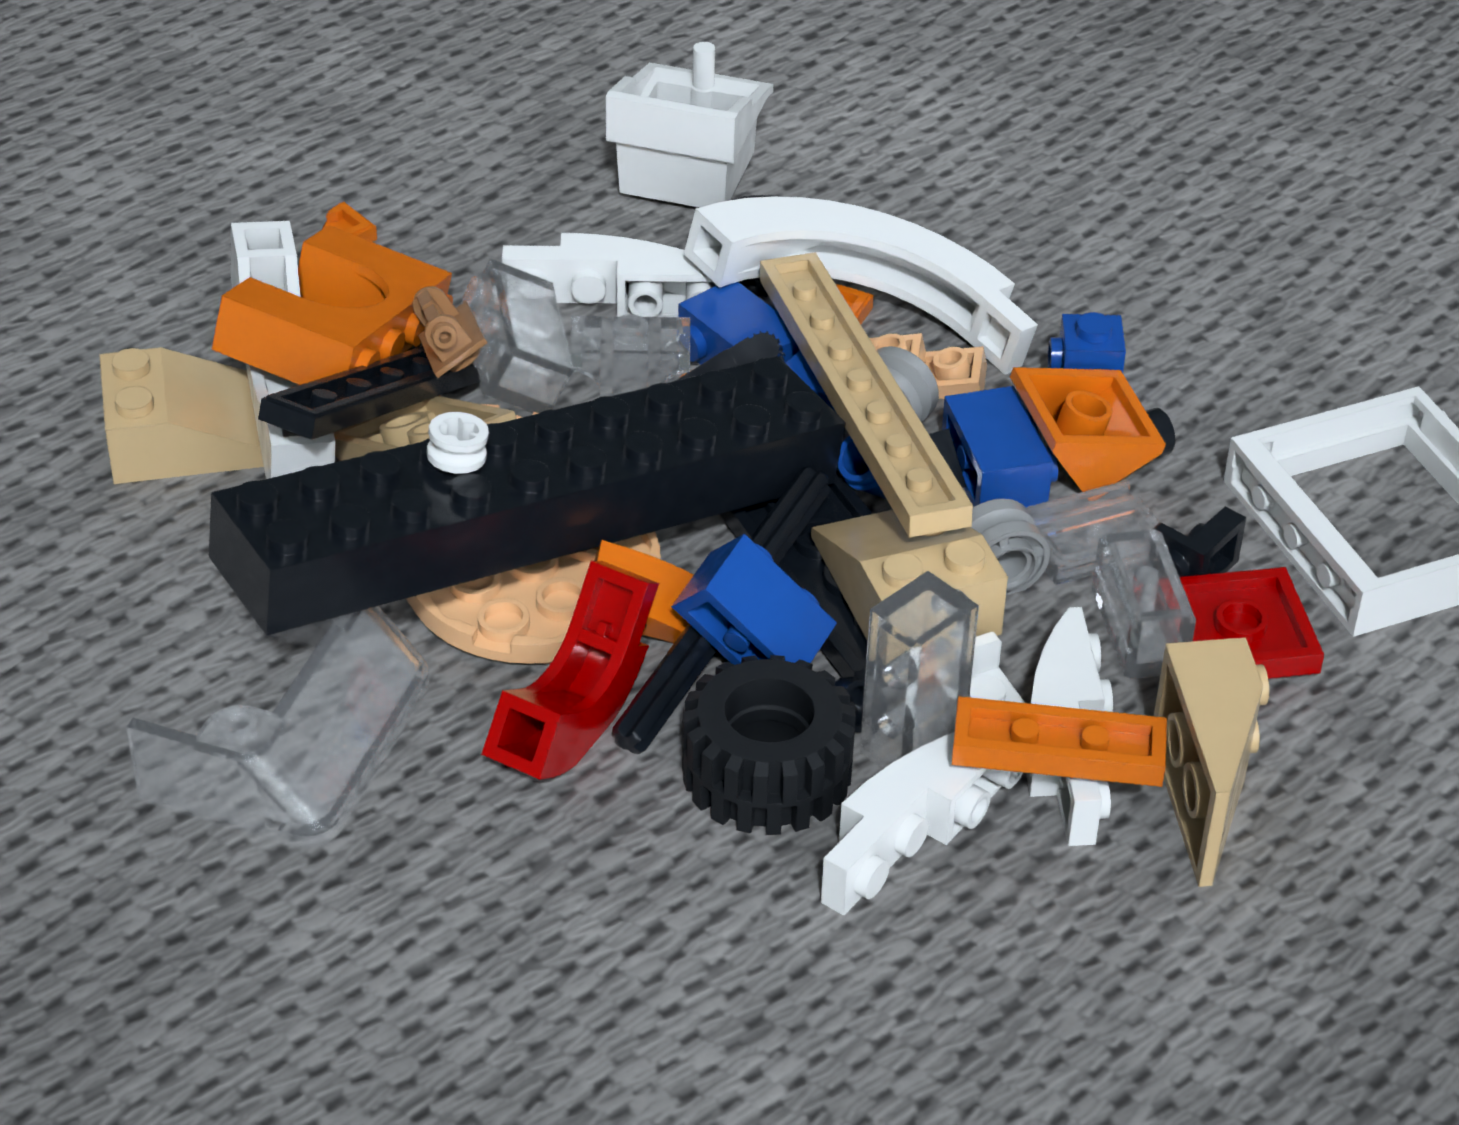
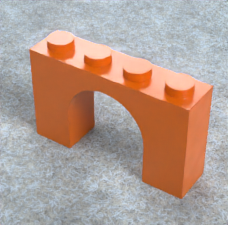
M328 225L303 242L298 265L301 297L251 277L222 295L211 350L299 385L355 367H367L378 360L406 352L412 346L417 347L421 343L418 335L425 330V326L413 310V298L420 289L433 286L441 289L453 304V297L448 294L452 273Z

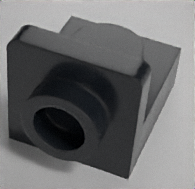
M1225 506L1206 524H1197L1188 536L1163 523L1157 524L1150 531L1144 571L1154 576L1161 584L1163 578L1226 573L1239 561L1246 517Z

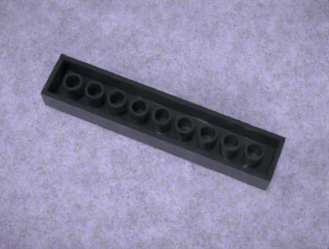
M778 356L761 358L755 362L735 367L707 371L701 375L668 383H657L647 388L614 396H603L593 401L556 410H544L539 414L502 423L487 424L489 437L485 445L487 451L486 461L481 468L469 473L454 474L434 467L428 461L426 454L427 445L430 441L428 438L422 442L385 451H374L364 456L323 466H311L302 471L260 481H248L239 486L211 492L209 558L266 636L599 547L601 540L614 543L781 497L797 473L805 467H810L816 472L823 471L829 478L827 484H833L846 422Z

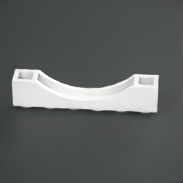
M290 221L231 223L232 288L251 277L301 297L297 254ZM246 364L266 479L302 471L311 466L335 463L334 433L311 440L258 420L261 398L298 386L299 384Z

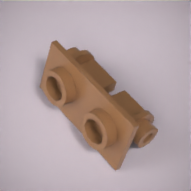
M433 286L424 287L415 294L412 307L416 316L425 326V330L418 336L436 377L439 378L449 370L451 372L460 371L470 365L480 354V348L488 342L468 302L465 301L455 308L441 289Z

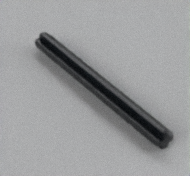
M810 467L802 468L750 538L754 543L765 548L777 565L830 493V487L827 484L829 478L823 471L816 472ZM689 623L613 726L612 732L616 737L615 743L620 748L628 749L634 754L643 753L716 653L717 649Z

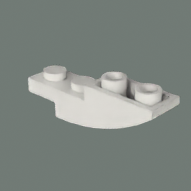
M561 233L560 246L503 245L504 302L617 303V317L678 318L679 303L717 285L684 255L685 250L649 241L599 234Z
M1082 607L1068 608L1053 628L1042 650L1035 672L1031 704L1113 712L1111 683L1109 679H1100L1098 674L1101 666L1099 637L1097 633H1088ZM1026 773L1030 797L1057 795L1068 846L1096 845L1099 819H1108L1110 816L1111 798L1108 781Z
M955 732L920 746L892 762L862 784L841 803L839 843L823 859L821 903L845 915L862 896L866 899H872L884 885L890 867L902 855L912 857L920 849L927 835L947 845L964 826L969 829L975 828L983 819L989 807L991 797L1002 786L1011 789L1019 781L1023 772L951 765Z

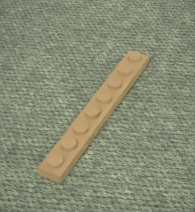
M817 253L760 261L761 284L836 413L846 422L845 428L908 537L922 535L937 536L946 531L972 527L973 505Z

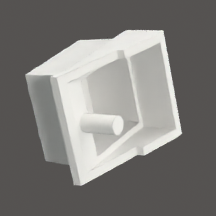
M698 42L694 45L693 70L649 62L633 77H623L606 95V141L616 142L619 192L694 207H703L730 200L754 154L757 117L766 99L773 93V84L715 74V46L710 42Z

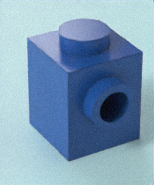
M1096 312L1062 314L1060 337L1049 338L1048 368L1121 370L1123 373L1126 349L1121 315H1104Z

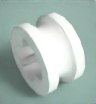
M447 412L439 414L431 420L428 429L430 441L427 445L426 454L428 461L434 467L445 472L457 474L473 472L484 465L487 456L485 445L488 441L489 430L487 424L482 419L469 413Z

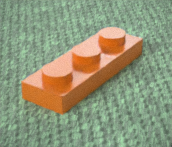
M958 696L951 765L1162 787L1166 768L1167 718Z

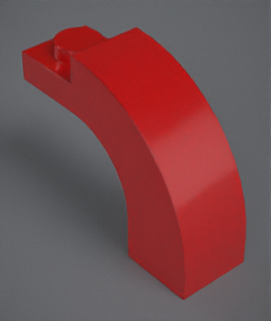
M591 560L568 631L560 649L545 672L534 683L521 689L502 690L481 755L539 780L560 776L576 766L614 721L638 676L649 645L640 642L659 583L607 562Z

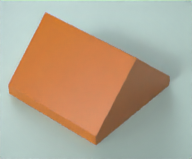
M1013 367L1010 375L1013 384L1052 453L1086 498L1099 495L1163 453L1166 443L1121 370Z

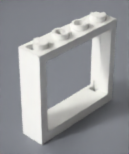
M1419 386L1231 437L1224 483L1353 637L1459 605V554L1378 578L1291 476L1405 445L1459 504V428L1448 418L1444 410L1442 411ZM1420 410L1423 412V416H1419Z

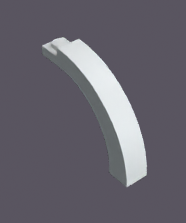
M771 196L742 198L718 202L695 209L684 255L719 288L743 280L759 278L760 261L816 252L831 278L877 289L928 312L951 327L973 347L983 346L985 357L1003 374L1006 375L1012 372L1013 367H1021L1024 363L1038 324L1010 300L1015 283L971 251L944 236L917 224L879 211L830 200L804 197Z

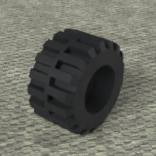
M756 655L741 657V663L734 665L730 662H725L716 667L715 675L704 674L696 682V691L688 693L685 700V712H683V782L686 791H693L692 801L700 810H705L711 806V819L722 825L726 824L729 819L737 821V830L746 833H752L754 825L765 826L766 835L781 834V826L788 824L792 825L795 832L809 828L811 816L822 822L832 815L833 804L841 805L847 797V788L851 785L856 722L855 708L850 706V695L845 687L835 686L834 676L825 670L813 671L812 663L800 659L792 663L785 661V656L770 655V659L758 660Z

